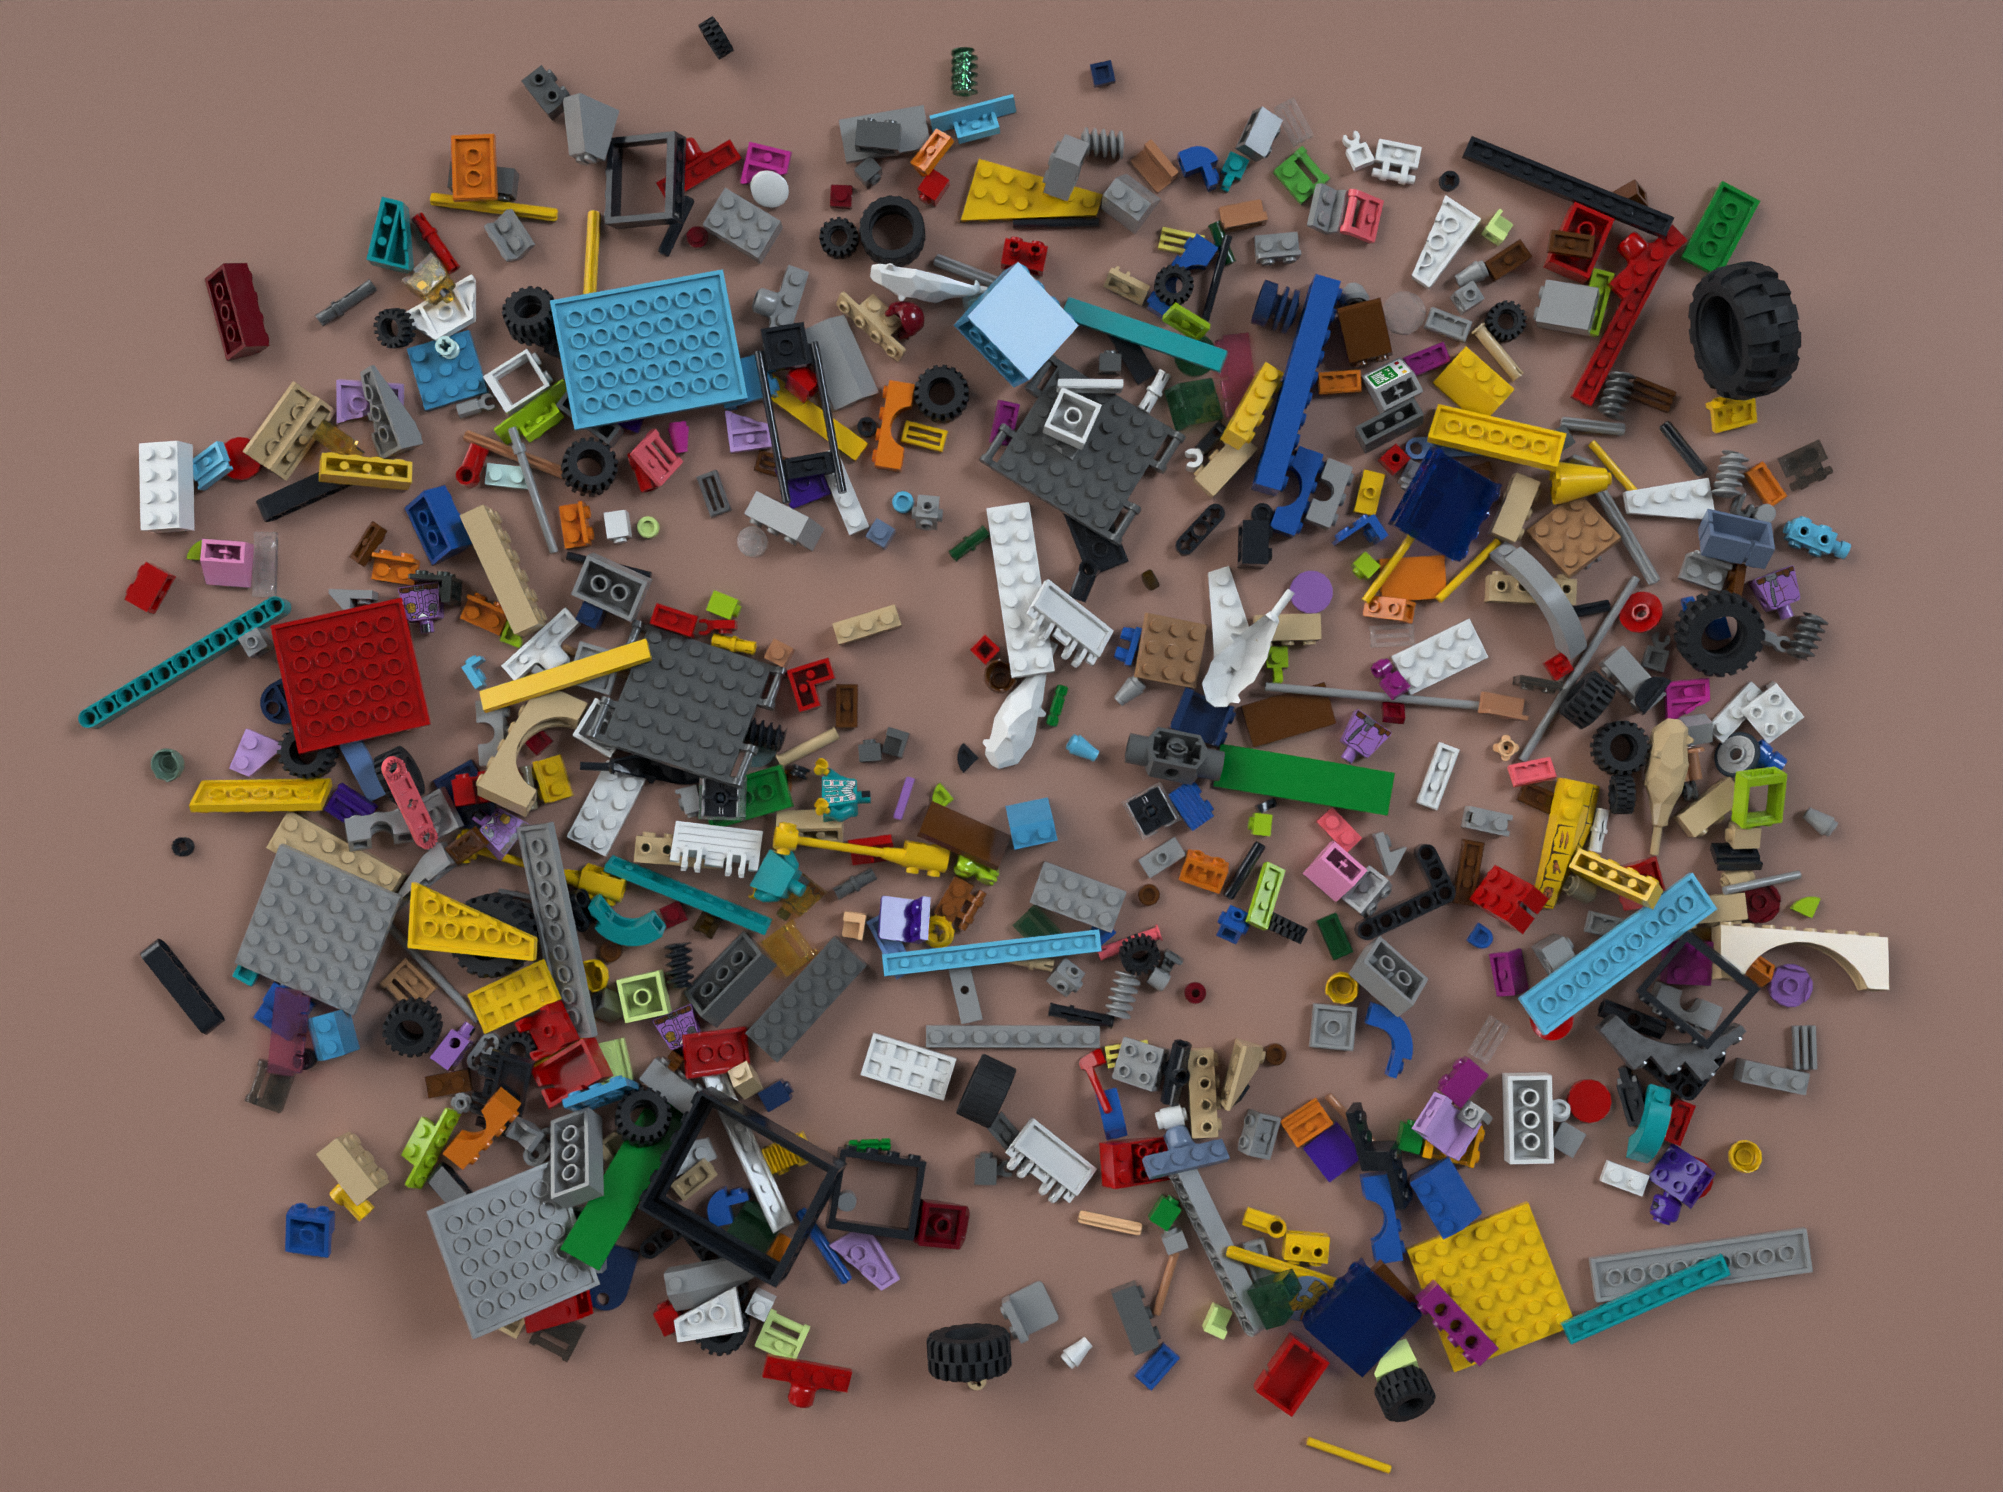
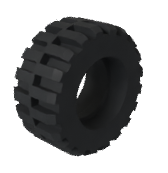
M1715 590L1708 591V595L1704 596L1701 593L1696 596V601L1692 602L1690 600L1686 604L1688 608L1685 611L1681 610L1678 614L1681 619L1676 621L1674 626L1678 631L1674 633V640L1677 642L1676 647L1682 657L1698 672L1702 671L1704 675L1710 677L1713 674L1716 677H1724L1725 673L1732 676L1737 674L1736 670L1741 669L1743 671L1748 668L1747 664L1750 661L1754 662L1758 658L1755 655L1757 651H1762L1763 645L1761 641L1765 640L1766 635L1762 630L1765 628L1764 621L1760 618L1761 615L1758 610L1745 598H1742L1735 592L1730 593L1728 590H1721L1720 593ZM1721 617L1735 618L1737 631L1728 645L1717 650H1707L1702 647V634L1708 624Z
M494 892L466 901L465 905L537 937V931L533 930V925H536L535 919H530L529 917L531 911L528 907L523 908V902L519 899L513 900L512 895H502L501 893ZM451 953L453 958L457 957L459 959L458 965L461 968L467 967V972L471 975L478 973L477 976L479 978L504 976L524 966V962L528 961Z
M987 1323L952 1325L951 1327H943L940 1330L933 1331L926 1340L928 1371L935 1379L963 1383L970 1381L978 1382L985 1379L990 1380L1006 1374L1012 1366L1010 1334L1004 1327Z

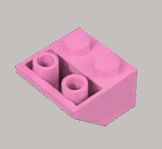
M202 539L200 561L206 584L251 588L254 545L239 541Z
M1330 841L1303 874L1333 901L1337 902L1354 887L1367 872V869L1335 841Z

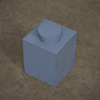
M876 518L865 537L870 542L886 550L896 534V530Z

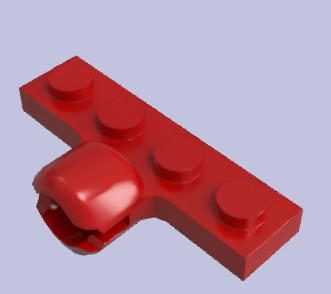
M686 138L685 192L741 160L730 139L704 153L694 138ZM666 177L656 182L664 198Z
M1673 224L1665 239L1658 237L1652 243H1648L1638 232H1632L1617 247V251L1627 260L1628 265L1608 286L1623 300L1680 248L1687 239Z
M767 1354L762 1372L763 1378L791 1383L788 1394L789 1403L800 1408L811 1407L816 1391L820 1388L847 1393L852 1376V1369L773 1354Z

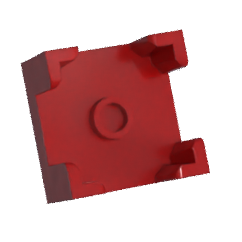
M562 1000L546 1004L540 1008V1012L523 1018L515 1023L519 1033L530 1031L538 1050L529 1053L531 1059L535 1060V1062L547 1059L580 1040Z

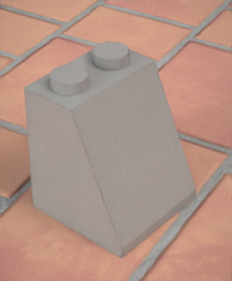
M582 93L565 97L563 106L569 156L576 158L577 163L586 166L591 163L596 164V162L604 161L620 110Z
M1124 174L1116 177L1103 194L1101 209L1136 234L1161 199L1131 176Z

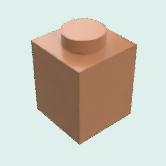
M773 639L764 658L786 669L795 649Z

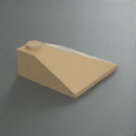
M1236 1038L1220 1095V1103L1225 1110H1231L1257 1071L1259 1063L1263 1064L1266 1052L1263 1051L1264 1047L1262 1045Z

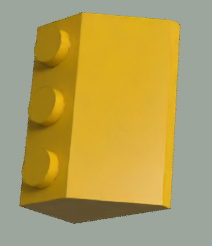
M1467 346L1460 351L1433 382L1440 391L1461 409L1489 416L1515 390Z

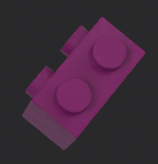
M1466 1056L1460 1057L1452 1065L1454 1069L1448 1075L1445 1074L1441 1077L1437 1087L1442 1094L1450 1098L1459 1108H1462L1489 1076Z

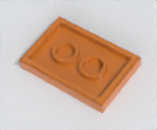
M495 134L451 135L453 201L498 200Z
M1445 556L1402 557L1380 587L1381 596L1407 599L1409 601L1436 599L1435 597L1446 587ZM1391 558L1379 559V564L1381 565L1379 574Z

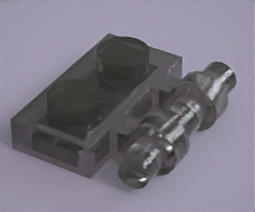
M1816 440L1777 458L1786 478L1792 475L1796 477V481L1789 484L1792 491L1803 490L1809 487V484L1825 480L1828 475L1833 473L1831 466L1823 468L1821 464L1828 457L1820 440ZM1812 467L1814 472L1805 476L1803 470Z

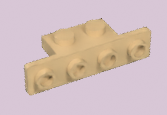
M843 291L836 302L840 311L847 314L857 327L863 329L873 342L878 343L889 357L899 362L906 349L892 336L902 328L901 319L897 315L886 317L885 311L889 308L874 294L858 305Z

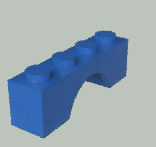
M1196 234L1194 238L1189 237L1183 246L1185 252L1182 256L1177 255L1171 265L1179 264V267H1186L1187 271L1192 269L1205 270L1217 253L1218 247L1199 234ZM1176 277L1169 278L1165 283L1166 289L1170 293H1177L1176 282L1178 278ZM1155 291L1151 293L1147 300L1149 303L1147 310L1161 319L1163 314L1172 306L1170 304L1167 306L1165 302H1160L1159 297L1155 295Z
M1302 446L1296 449L1290 470L1298 479L1299 494L1292 504L1277 507L1274 510L1269 526L1273 527V532L1289 538H1293L1295 534L1299 535L1303 526V522L1300 521L1302 514H1307L1311 503L1307 501L1310 493L1314 494L1318 484L1315 481L1317 473L1321 474L1325 461H1322L1324 454Z
M1386 1171L1359 1174L1363 1197L1366 1200L1379 1204L1384 1214L1381 1230L1374 1237L1370 1238L1374 1261L1376 1263L1380 1259L1384 1263L1403 1261L1402 1254L1405 1253V1245L1403 1240L1399 1238V1232H1402L1400 1219H1396L1395 1210L1397 1208L1392 1197Z

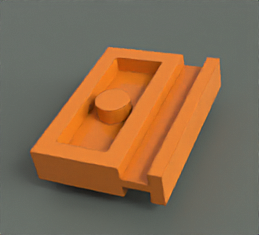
M1316 1097L1280 1121L1297 1148H1300L1334 1125Z

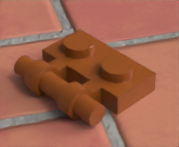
M955 875L934 914L940 917L945 916V919L952 923L956 916L959 917L962 921L958 927L966 931L969 924L972 925L975 919L973 917L979 907L982 908L985 903L983 900L987 893L979 890L976 897L973 896L970 892L974 886ZM968 900L971 902V905L967 912L964 913L960 910L965 901Z

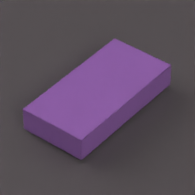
M907 776L893 816L896 819H903L915 782L914 778Z

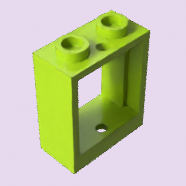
M1775 766L1736 771L1731 820L1743 829H1752L1755 826L1769 827L1773 824L1782 823L1788 774ZM1768 785L1766 810L1748 813L1750 787Z

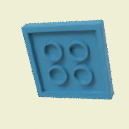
M469 330L453 334L449 337L460 348L459 355L454 359H446L437 352L435 340L407 348L423 405L427 412L489 393ZM447 344V348L444 349L446 352L448 351V347H451L450 344Z
M622 1075L609 1079L610 1082L607 1084L597 1083L589 1086V1090L582 1093L580 1090L569 1093L568 1098L562 1099L563 1106L575 1112L586 1107L594 1110L622 1100V1097L625 1094L628 1095L630 1090L638 1091L641 1084L622 1077Z

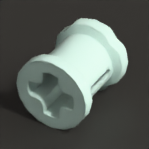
M448 336L439 337L435 343L436 351L444 358L454 359L459 355V345ZM447 344H450L451 347H448V351L446 352L444 349L447 348Z

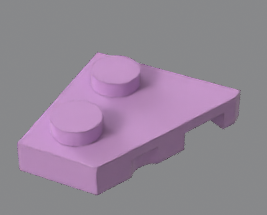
M246 729L229 769L252 777L263 765L272 760L277 754V750H281V746L278 745L279 741L251 729Z

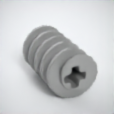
M1088 127L1084 128L1081 133V140L1089 143L1087 156L1090 155L1091 150H1094L1095 157H1098L1099 152L1102 151L1104 158L1107 157L1108 152H1111L1113 159H1115L1117 153L1120 154L1121 159L1123 158L1124 137L1122 131H1119L1115 137L1113 130H1110L1108 136H1106L1105 129H1102L1098 135L1096 128H1093L1091 134H1089Z
M1723 450L1722 453L1725 456L1720 457V462L1722 463L1718 466L1720 473L1716 474V479L1719 481L1714 482L1713 486L1716 489L1712 490L1711 493L1722 498H1732L1735 495H1740V492L1735 490V487L1743 486L1737 479L1745 478V475L1739 472L1747 470V467L1742 465V462H1749V459L1739 452Z
M1115 971L1120 976V979H1113V982L1118 986L1110 988L1115 995L1108 996V999L1113 1003L1105 1005L1110 1010V1012L1106 1013L1119 1018L1130 1019L1131 1015L1126 1011H1132L1133 1007L1128 1003L1136 1001L1131 994H1138V990L1133 986L1140 985V981L1136 979L1138 976Z

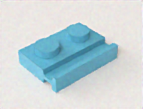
M214 442L193 458V477L199 484L198 490L205 491L233 470V467L229 465L230 459L223 442Z

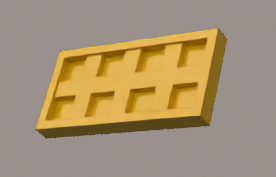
M544 959L467 994L484 1034L537 1011L546 1004L562 999Z

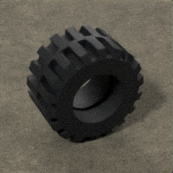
M528 286L527 289L522 287L518 292H512L511 297L506 298V304L502 306V316L510 335L515 341L518 340V343L522 345L526 343L527 346L536 344L537 346L541 345V342H548L550 337L554 338L556 336L550 300L555 299L548 290H542L538 286L536 288ZM532 314H537V315L534 316V317L527 318L528 316H530V315H532Z
M934 365L932 369L927 368L923 375L920 374L914 391L919 411L927 419H932L933 422L941 421V423H946L947 420L951 422L955 420V417H960L969 401L967 382L961 372H957L956 368L952 366L948 368L947 365H942V367ZM947 383L953 387L955 395L950 403L937 405L930 400L929 391L935 384Z
M589 437L588 441L585 438H581L579 442L574 441L571 447L567 448L561 464L562 479H566L565 485L567 487H573L572 492L576 493V491L581 492L580 496H585L588 493L589 497H594L595 493L598 495L603 494L604 490L607 491L613 483L618 471V459H615L616 453L614 451L610 452V445L604 446L602 444L603 440L599 439L596 442L593 437ZM583 458L593 459L600 465L602 473L597 476H587L579 470L577 462Z
M1592 671L1586 674L1572 688L1562 702L1559 713L1579 729H1584L1591 725L1607 708L1615 695L1616 687L1599 673Z
M1614 721L1597 729L1598 733L1592 736L1594 742L1590 743V747H1593V752H1590V755L1595 758L1593 760L1594 764L1599 765L1601 771H1606L1610 775H1629L1632 772L1639 771V767L1645 766L1647 763L1645 759L1650 757V753H1647V750L1651 749V744H1647V740L1650 739L1648 735L1643 734L1645 730L1638 728V724L1629 723V721ZM1617 735L1625 737L1630 745L1629 755L1623 761L1616 760L1610 751V744Z
M293 727L288 729L289 733L282 735L284 740H279L278 745L281 746V750H277V754L281 755L278 761L280 764H284L282 768L285 771H289L291 776H297L302 779L320 778L324 776V773L328 774L332 771L330 767H335L336 762L334 759L339 757L335 749H339V746L318 750L316 759L307 765L300 759Z
M397 746L374 758L376 776L384 792L393 803L397 805L381 771L383 761L390 756L398 757L404 761L420 796L425 794L422 774L415 760L405 748ZM394 762L393 765H390L391 768H389V771L391 773L395 772L397 768L396 762Z
M409 997L407 1001L402 999L393 1006L382 1028L384 1029L383 1037H387L385 1043L392 1046L391 1050L393 1052L397 1050L399 1051L398 1055L403 1056L407 1054L408 1058H412L414 1054L416 1057H420L423 1052L426 1054L434 1047L442 1032L443 1021H441V1013H437L438 1008L431 1006L432 1002L428 1000L423 1002V998L420 997L417 1000H414V997ZM412 1020L417 1022L422 1027L424 1033H410L404 1028L402 1021Z
M639 1087L638 1091L630 1090L629 1094H625L621 1102L619 1101L615 1114V1126H617L618 1135H622V1140L625 1142L626 1140L630 1141L629 1145L639 1144L638 1147L643 1148L644 1144H647L648 1147L653 1146V1142L658 1143L661 1141L662 1136L666 1135L672 1118V1113H670L671 1106L667 1104L668 1099L665 1096H660L661 1092L658 1090L654 1093L652 1092L653 1088L648 1087L647 1090H643V1087ZM641 1107L648 1108L655 1114L656 1122L649 1127H639L632 1122L630 1118L631 1112Z
M744 1304L740 1305L744 1330L728 1336L696 1339L697 1344H702L700 1348L703 1351L708 1349V1354L713 1355L715 1352L717 1356H722L723 1353L730 1355L733 1350L737 1351L748 1335L750 1321L748 1320L750 1315L745 1313L746 1307Z
M1406 1366L1391 1371L1382 1377L1374 1388L1375 1397L1383 1414L1391 1422H1406L1421 1416L1431 1408L1436 1399L1435 1392L1425 1372L1416 1366Z

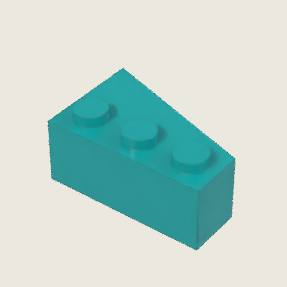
M381 197L366 260L373 266L409 274L414 269L409 208L402 201Z

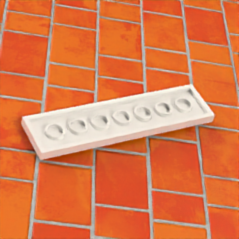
M1029 502L986 508L1012 678L1055 672L1050 636L1044 642L1038 639L1045 624L1041 623L1039 629L1034 634L1028 632L1033 620L1027 617L1026 613L1042 586Z

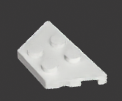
M472 274L455 283V285L453 284V290H450L444 298L438 293L405 312L411 314L409 319L414 318L415 322L412 323V326H416L418 331L437 341L439 337H450L476 322V279Z

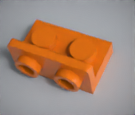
M578 501L576 504L559 506L565 549L592 546L591 540H594V531L592 527H589L588 519L591 518L589 505L586 506L585 502Z
M382 549L379 550V553L372 552V557H375L371 579L410 586L417 585V581L408 578V574H415V570H419L420 561L414 559L413 554L401 553L400 556L392 555L393 551Z
M476 592L474 596L467 594L466 598H468V601L460 619L501 636L508 621L501 604L497 601L494 604L486 602L488 597Z
M1188 849L1178 880L1220 894L1228 874L1229 863L1220 857L1205 855L1200 850Z

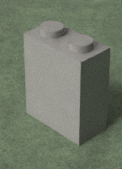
M1546 279L1545 286H1541L1539 291L1541 302L1540 306L1535 308L1533 320H1536L1537 327L1589 336L1600 296L1599 288Z

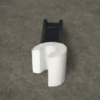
M1221 419L1195 446L1196 449L1192 448L1185 451L1187 458L1196 459L1195 462H1189L1186 465L1185 470L1188 472H1195L1202 465L1203 456H1207L1221 440L1220 438L1226 429ZM1215 430L1221 434L1219 437L1213 434Z

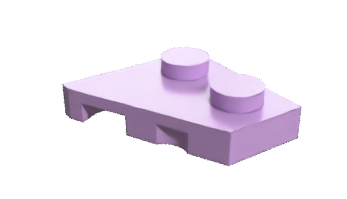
M725 411L731 454L772 448L768 424L734 414L731 411Z

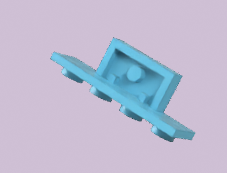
M1011 94L931 115L932 130L934 132L937 128L943 132L955 129L959 144L1000 134L997 117L1016 112L1014 95Z

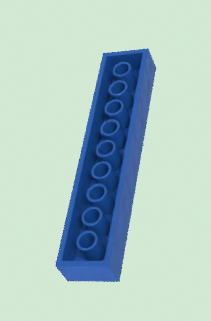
M1315 274L1309 285L1283 375V384L1279 389L1251 490L1276 497L1279 492H1283V489L1286 488L1289 477L1285 476V474L1292 467L1295 457L1291 453L1298 446L1301 435L1297 433L1301 426L1303 427L1307 415L1303 412L1309 406L1313 395L1309 391L1316 384L1319 374L1315 370L1322 363L1325 351L1321 349L1322 347L1324 348L1330 336L1331 330H1327V328L1330 327L1337 310L1333 309V307L1336 306L1337 301L1339 302L1343 289L1339 288L1341 283L1339 280Z

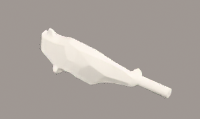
M891 263L872 265L870 277L874 282L897 295L901 302L906 297L933 303L950 298L976 297L978 294L982 295L988 288L981 286L977 280H975L974 285H969L917 269L896 267Z
M1290 589L1286 590L1272 611H1269L1245 629L1242 634L1232 633L1231 638L1233 642L1223 649L1211 662L1202 685L1206 700L1214 707H1227L1231 702L1239 704L1241 700L1238 694L1256 679L1268 658L1271 642L1279 624L1278 616L1295 594Z
M1050 641L1053 656L1058 644ZM1047 673L1027 676L1007 696L996 714L990 739L983 740V744L986 747L985 755L992 766L1001 769L1016 765L1032 746L1038 717H1045L1046 715L1041 705Z

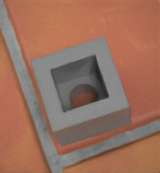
M1170 1227L1168 1231L1164 1230V1234H1161L1168 1255L1189 1248L1181 1227Z

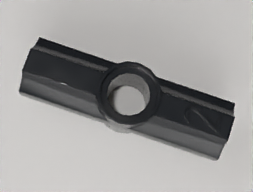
M1605 998L1599 1005L1597 1014L1599 1017L1605 1018L1612 1013L1617 1015L1631 1029L1659 1040L1665 1034L1667 1022ZM1634 1013L1636 1021L1633 1024H1629L1628 1017Z
M1174 1040L1170 1058L1163 1065L1162 1073L1165 1076L1160 1101L1164 1105L1178 1106L1182 1088L1190 1079V1072L1187 1070L1192 1044L1188 1041Z

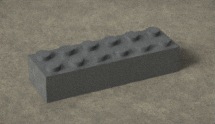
M835 935L745 1034L778 1063L868 964Z

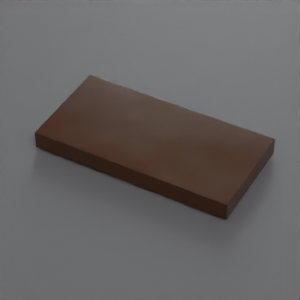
M1325 682L1312 685L1313 687L1326 688ZM1284 693L1241 706L1252 747L1337 724L1330 699L1327 696Z
M934 801L931 802L917 834L920 838L995 871L1000 866L1011 835Z

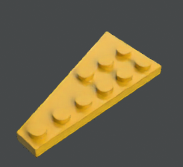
M979 159L961 222L1097 217L1103 194L1075 186L1068 201L1043 192L1046 185L1042 183L1044 177Z
M411 882L407 948L528 961L536 960L537 937L424 885Z

